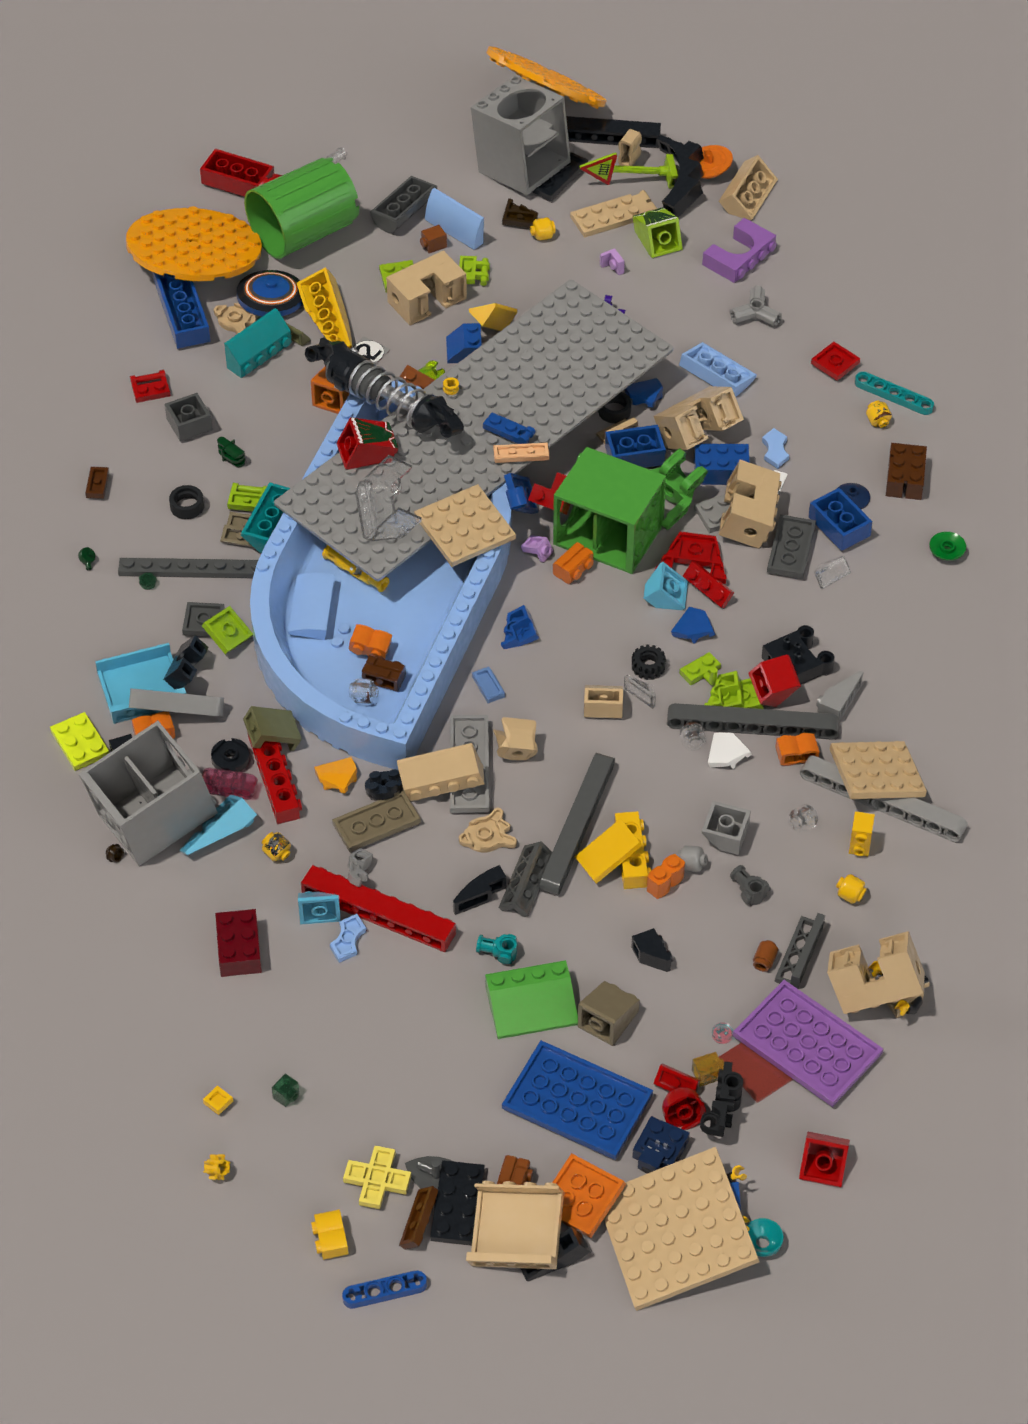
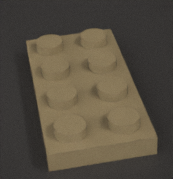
M404 791L400 794L399 792L395 793L393 798L378 800L332 819L333 826L349 852L421 823L418 813Z

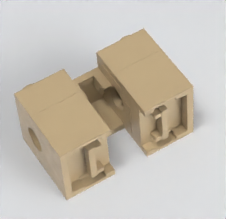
M444 250L386 277L387 301L409 325L431 316L428 305V294L430 293L445 309L467 299L466 273Z
M709 386L654 415L665 448H681L682 450H688L709 439L703 430L724 431L744 420L732 387Z
M739 460L727 481L724 502L730 503V506L726 513H722L718 535L756 548H760L763 542L766 543L769 532L774 530L776 521L773 520L778 510L775 506L780 497L777 494L782 483L779 481L780 473Z
M909 931L879 939L881 948L880 957H877V961L884 978L875 980V977L872 978L859 944L830 952L827 973L844 1014L857 1013L862 1009L876 1008L881 1004L896 1003L901 999L915 998L923 994L925 972Z

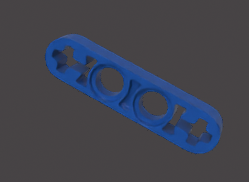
M417 1270L351 1285L343 1290V1303L347 1308L353 1309L418 1294L426 1289L427 1278L422 1271ZM414 1279H418L420 1285H416ZM405 1281H407L408 1288H405ZM392 1283H399L402 1286L398 1291H392L389 1287ZM378 1288L380 1293L377 1296H370L368 1290ZM361 1291H364V1297H365V1298H363V1299H362ZM354 1294L355 1300H351L349 1295Z

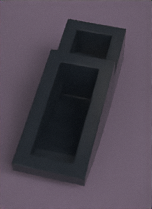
M498 865L480 874L459 892L453 900V912L455 915L491 902L492 893L506 888V875L501 866Z

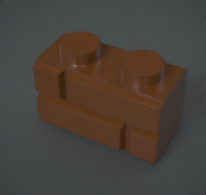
M369 655L362 669V682L397 692L406 676L405 665L399 661L385 660L381 656L374 657Z

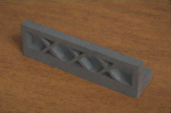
M542 841L523 847L498 907L500 910L505 911L514 908L522 917L529 915L539 890L541 877L552 854V851Z
M817 913L815 920L801 916L775 977L776 983L780 984L785 980L797 989L799 988L824 928L825 915ZM803 924L812 926L810 932L804 933L802 929ZM804 939V947L798 949L795 942ZM797 955L799 957L797 963L791 964L789 957ZM791 971V980L781 977L782 973Z

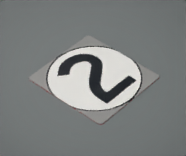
M362 337L352 347L358 350V354L368 356L375 365L390 351L389 348L366 337Z

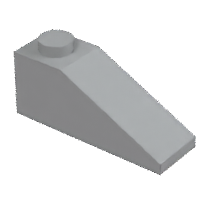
M859 671L827 689L823 696L820 695L816 703L818 713L835 714L840 721L862 685L864 672Z

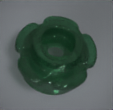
M144 573L139 577V584L143 589L150 590L155 587L157 578L152 573Z

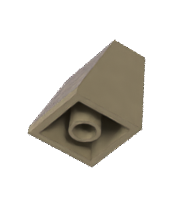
M604 981L578 1004V1028L613 1046L639 1012L640 1000L635 995L621 990L615 984Z

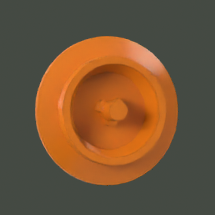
M720 145L702 147L704 158L699 163L702 166L704 176L701 178H715L728 170L733 162L731 151Z

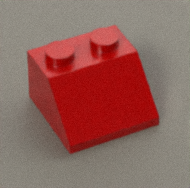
M808 1131L799 1179L842 1187L850 1140Z

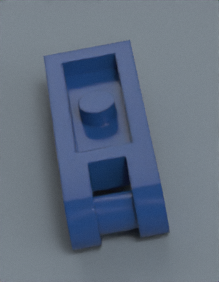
M493 412L483 422V429L517 444H528L529 438H532L536 433L535 429L531 426L525 427Z

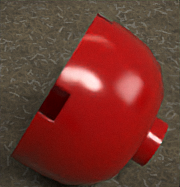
M678 1087L670 1091L664 1098L662 1112L666 1123L687 1130L700 1123L706 1108L701 1096L695 1090L688 1087Z

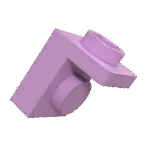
M616 249L601 253V268L610 265L612 270L621 275L624 273V259Z
M531 535L521 545L523 552L537 554L540 562H545L553 553L552 546L547 537Z

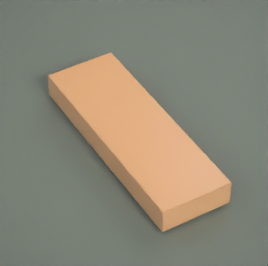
M548 443L493 445L495 463L549 460Z

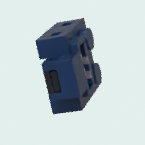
M651 1116L633 1148L632 1158L638 1160V1169L650 1173L678 1162L689 1142L690 1132Z

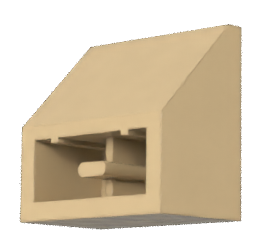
M585 685L584 717L622 718L623 686Z

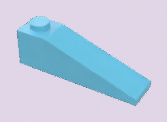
M230 794L216 808L218 813L202 824L203 830L194 833L180 849V852L189 855L244 827L246 828L254 822L253 818L257 814L242 797Z

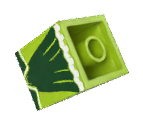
M662 207L633 215L635 233L651 258L683 250L679 218Z

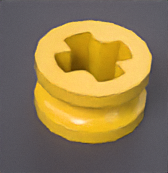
M453 377L446 378L443 381L444 393L448 395L458 393L459 381Z

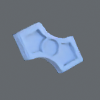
M773 428L762 437V443L768 449V452L764 455V460L778 469L789 460V454L783 447L787 442V436Z
M358 914L339 921L341 932L338 938L330 944V949L339 963L357 955L356 942L362 934L366 933V927Z

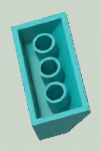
M274 308L224 343L227 369L240 378L249 374L292 343L291 330L278 309Z
M269 482L241 532V536L259 553H262L284 513L274 505V501L288 491L289 487Z

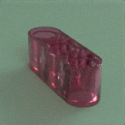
M205 768L202 773L208 791L212 795L228 797L231 794L242 797L245 800L252 799L258 779L252 774L215 768Z

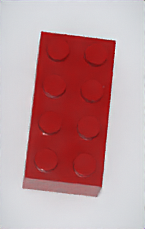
M214 149L200 168L202 184L244 197L248 190L258 187L263 179L266 177L269 179L275 174L274 166L219 149Z

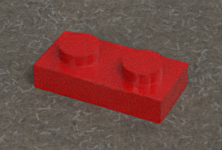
M662 1063L653 1084L668 1091L678 1087H688L697 1091L700 1080Z

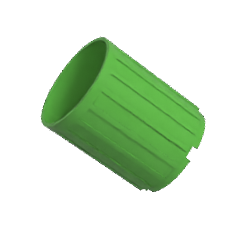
M333 158L317 159L246 192L244 204L248 222L254 233L257 232L263 249L270 256L282 259L352 224L353 220L358 217L359 206L355 204V199L358 198L354 184L342 165L332 162Z

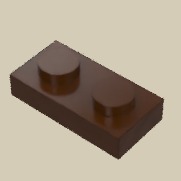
M109 467L90 468L85 492L86 498L104 499Z

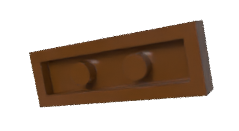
M434 1186L418 1189L399 1244L405 1250L420 1246L423 1240V1234L426 1225L429 1223V1217L438 1193V1189Z

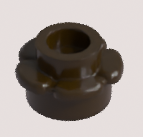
M112 844L106 849V859L109 862H119L124 856V850L119 844Z

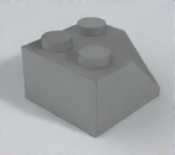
M712 801L702 834L719 850L739 855L750 824L751 811Z

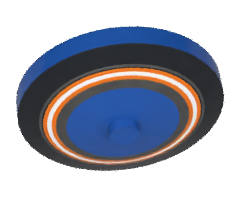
M257 271L244 277L237 286V300L243 309L257 316L263 317L274 308L278 309L281 316H286L297 311L303 305L297 282L300 280L284 271Z

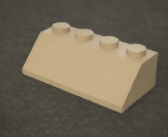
M756 155L744 161L718 202L728 214L752 220L778 179L760 156Z
M472 743L397 760L403 789L409 801L484 785L483 765Z

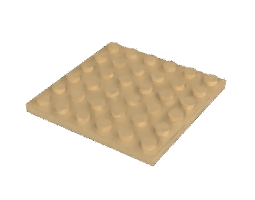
M716 1147L625 1182L626 1186L604 1218L636 1311L760 1262Z

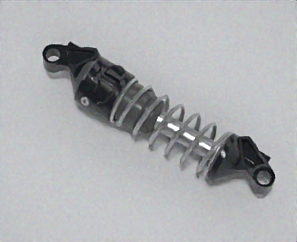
M323 337L320 338L319 344L305 349V357L309 362L324 361L327 381L334 384V388L346 391L359 399L366 398V402L369 405L376 403L378 410L386 409L389 416L396 415L397 420L400 422L407 420V425L417 432L424 433L437 424L440 427L441 435L445 438L463 432V422L454 413V409L447 405L443 396L427 394L425 390L417 389L414 384L406 383V380L402 377H396L394 373L386 371L382 366H376L368 356L358 354V350L354 348L349 349L344 341L331 342ZM397 380H400L401 382H403V384L400 385L399 387H398V381H397ZM393 381H395V388L392 387ZM405 386V393L399 391V389ZM408 386L412 387L414 390L408 393ZM415 392L416 398L414 399L409 395ZM418 392L423 393L424 396L418 399ZM388 400L384 407L379 406L380 401ZM391 403L398 406L397 410L393 413L389 411ZM401 409H404L408 414L405 418L401 419L399 412Z

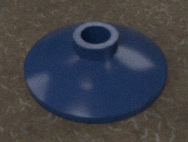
M845 483L838 487L860 509L865 508L869 504L870 493L864 486L857 483Z

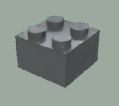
M198 393L165 403L166 419L179 441L213 430L211 414Z

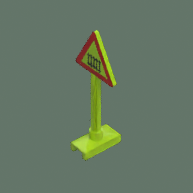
M616 152L579 166L580 170L607 185H610L614 172L665 176L668 188L670 189L675 185L674 179L678 178L673 154H666L663 166L659 167L615 165L617 159Z

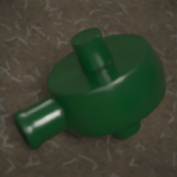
M85 547L79 551L78 558L85 564L86 570H91V563L95 560L96 555L91 548Z

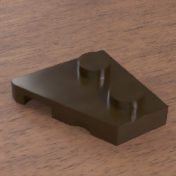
M508 198L502 225L524 228L533 226V221L538 219V212L528 209L522 204L518 206L513 203V199Z

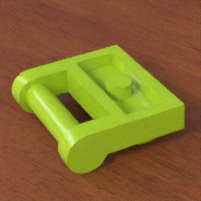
M233 482L227 503L228 509L253 511L267 486H245Z

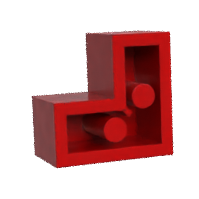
M557 472L551 489L534 483L528 501L554 510V494L567 475ZM562 501L560 513L567 515L571 504Z

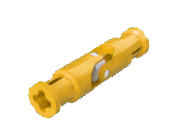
M327 545L322 552L323 558L331 560L337 567L347 570L351 575L367 585H373L379 592H383L388 587L390 580L387 576L380 581H375Z

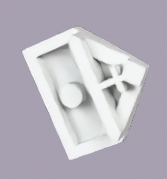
M714 733L708 765L710 768L730 765L734 769L737 762L744 757L748 758L752 753L733 733Z

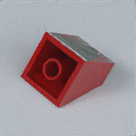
M350 417L336 443L344 467L348 470L392 461L394 455L398 452V444L396 443L390 423Z

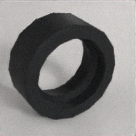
M620 392L598 410V414L608 423H618L624 419L627 420L631 414V399L626 393ZM610 403H618L623 405L624 408L613 411L605 406Z
M182 485L175 488L169 496L170 510L178 518H195L204 509L203 493L195 486ZM183 498L197 500L191 506L183 507L176 504Z

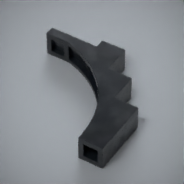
M660 135L657 138L660 151L673 154V157L679 163V174L676 183L669 194L662 200V204L666 210L679 218L703 194L699 181L704 176L702 166L699 163L704 158L703 151L698 143L688 141L684 145L681 142Z

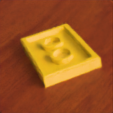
M619 819L579 852L575 858L597 884L643 845L625 823Z

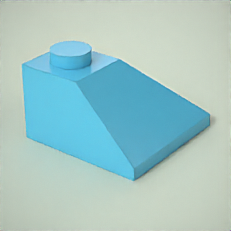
M661 562L646 582L643 598L655 608L684 610L688 581L666 563Z
M310 891L298 893L300 925L341 921L339 895Z

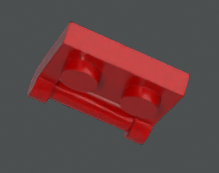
M164 370L137 377L135 375L130 376L136 403L171 396ZM159 379L161 380V381H156V382H151V383H145V384L137 385L138 383H143V382H148V381H153V380H159Z

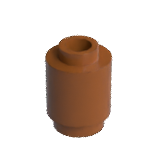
M766 940L759 943L753 958V966L757 970L767 972L772 968L779 951L774 942Z

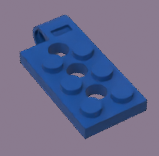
M513 473L504 475L508 488L506 495L510 509L528 514L538 513L537 504L528 501L532 491L530 479Z

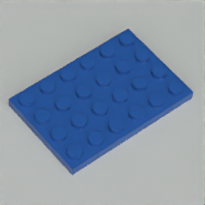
M540 1040L503 1101L502 1109L616 1160L653 1096V1090Z

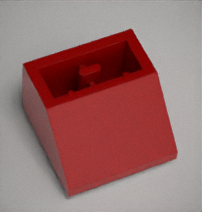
M789 655L760 662L749 672L758 700L762 705L777 707L801 687Z

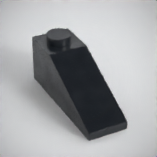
M570 1227L560 1234L557 1269H520L526 1281H531L574 1264L591 1251L583 1235Z

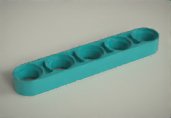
M858 372L855 376V385L862 390L923 415H929L933 412L934 402L928 397L867 372ZM864 378V379H866L867 381H866V382H861V381H859V379ZM881 385L883 388L878 389L874 386ZM895 391L898 395H892L890 392ZM906 398H912L914 401L909 402ZM926 404V405H929L930 407H929V408H923L921 405Z

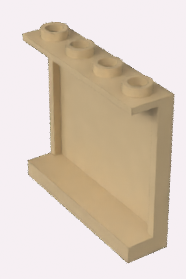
M482 1181V1184L475 1183L474 1187L478 1190L473 1240L471 1252H467L466 1261L471 1266L557 1269L564 1191L558 1184L545 1183V1185H537L533 1182H524V1185H516V1183L505 1181L503 1184H495L492 1181Z

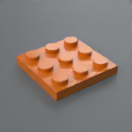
M571 1153L552 1182L558 1184L564 1191L561 1222L592 1238L626 1186L625 1181Z

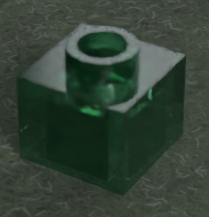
M286 1073L271 1087L273 1099L284 1107H287L290 1102H294L299 1096L298 1082Z

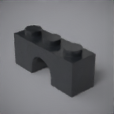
M196 635L191 637L180 646L163 680L175 690L186 686L192 681L197 671L194 666L204 658L209 647Z

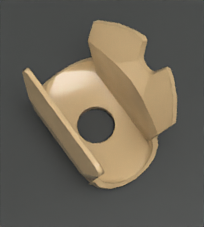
M503 717L501 721L504 731L493 729L499 747L497 750L499 757L509 760H528L537 754L535 720Z

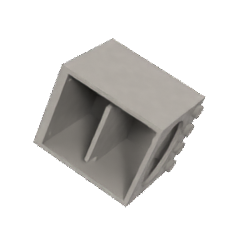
M514 75L471 106L479 173L528 195L571 162L565 99L563 96Z
M156 721L79 773L98 815L139 867L218 813L215 807L217 802L209 793L201 772L159 721ZM171 745H172V746L175 748V750L180 754V756L183 758V760L186 762V764L188 765V767H189L190 769L187 770V769L185 768V766H186L185 763L183 762V760H182L179 756L177 757V755L175 754V752H174V750L172 749Z

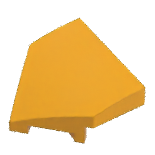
M352 757L314 767L315 774L320 783H323L324 790L335 788L339 789L340 793H346L348 786L357 781V768Z

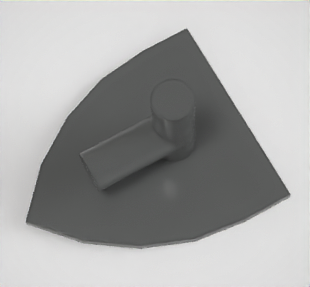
M426 1156L405 1163L407 1171L411 1172V1179L420 1189L430 1186L438 1189L442 1160H452Z

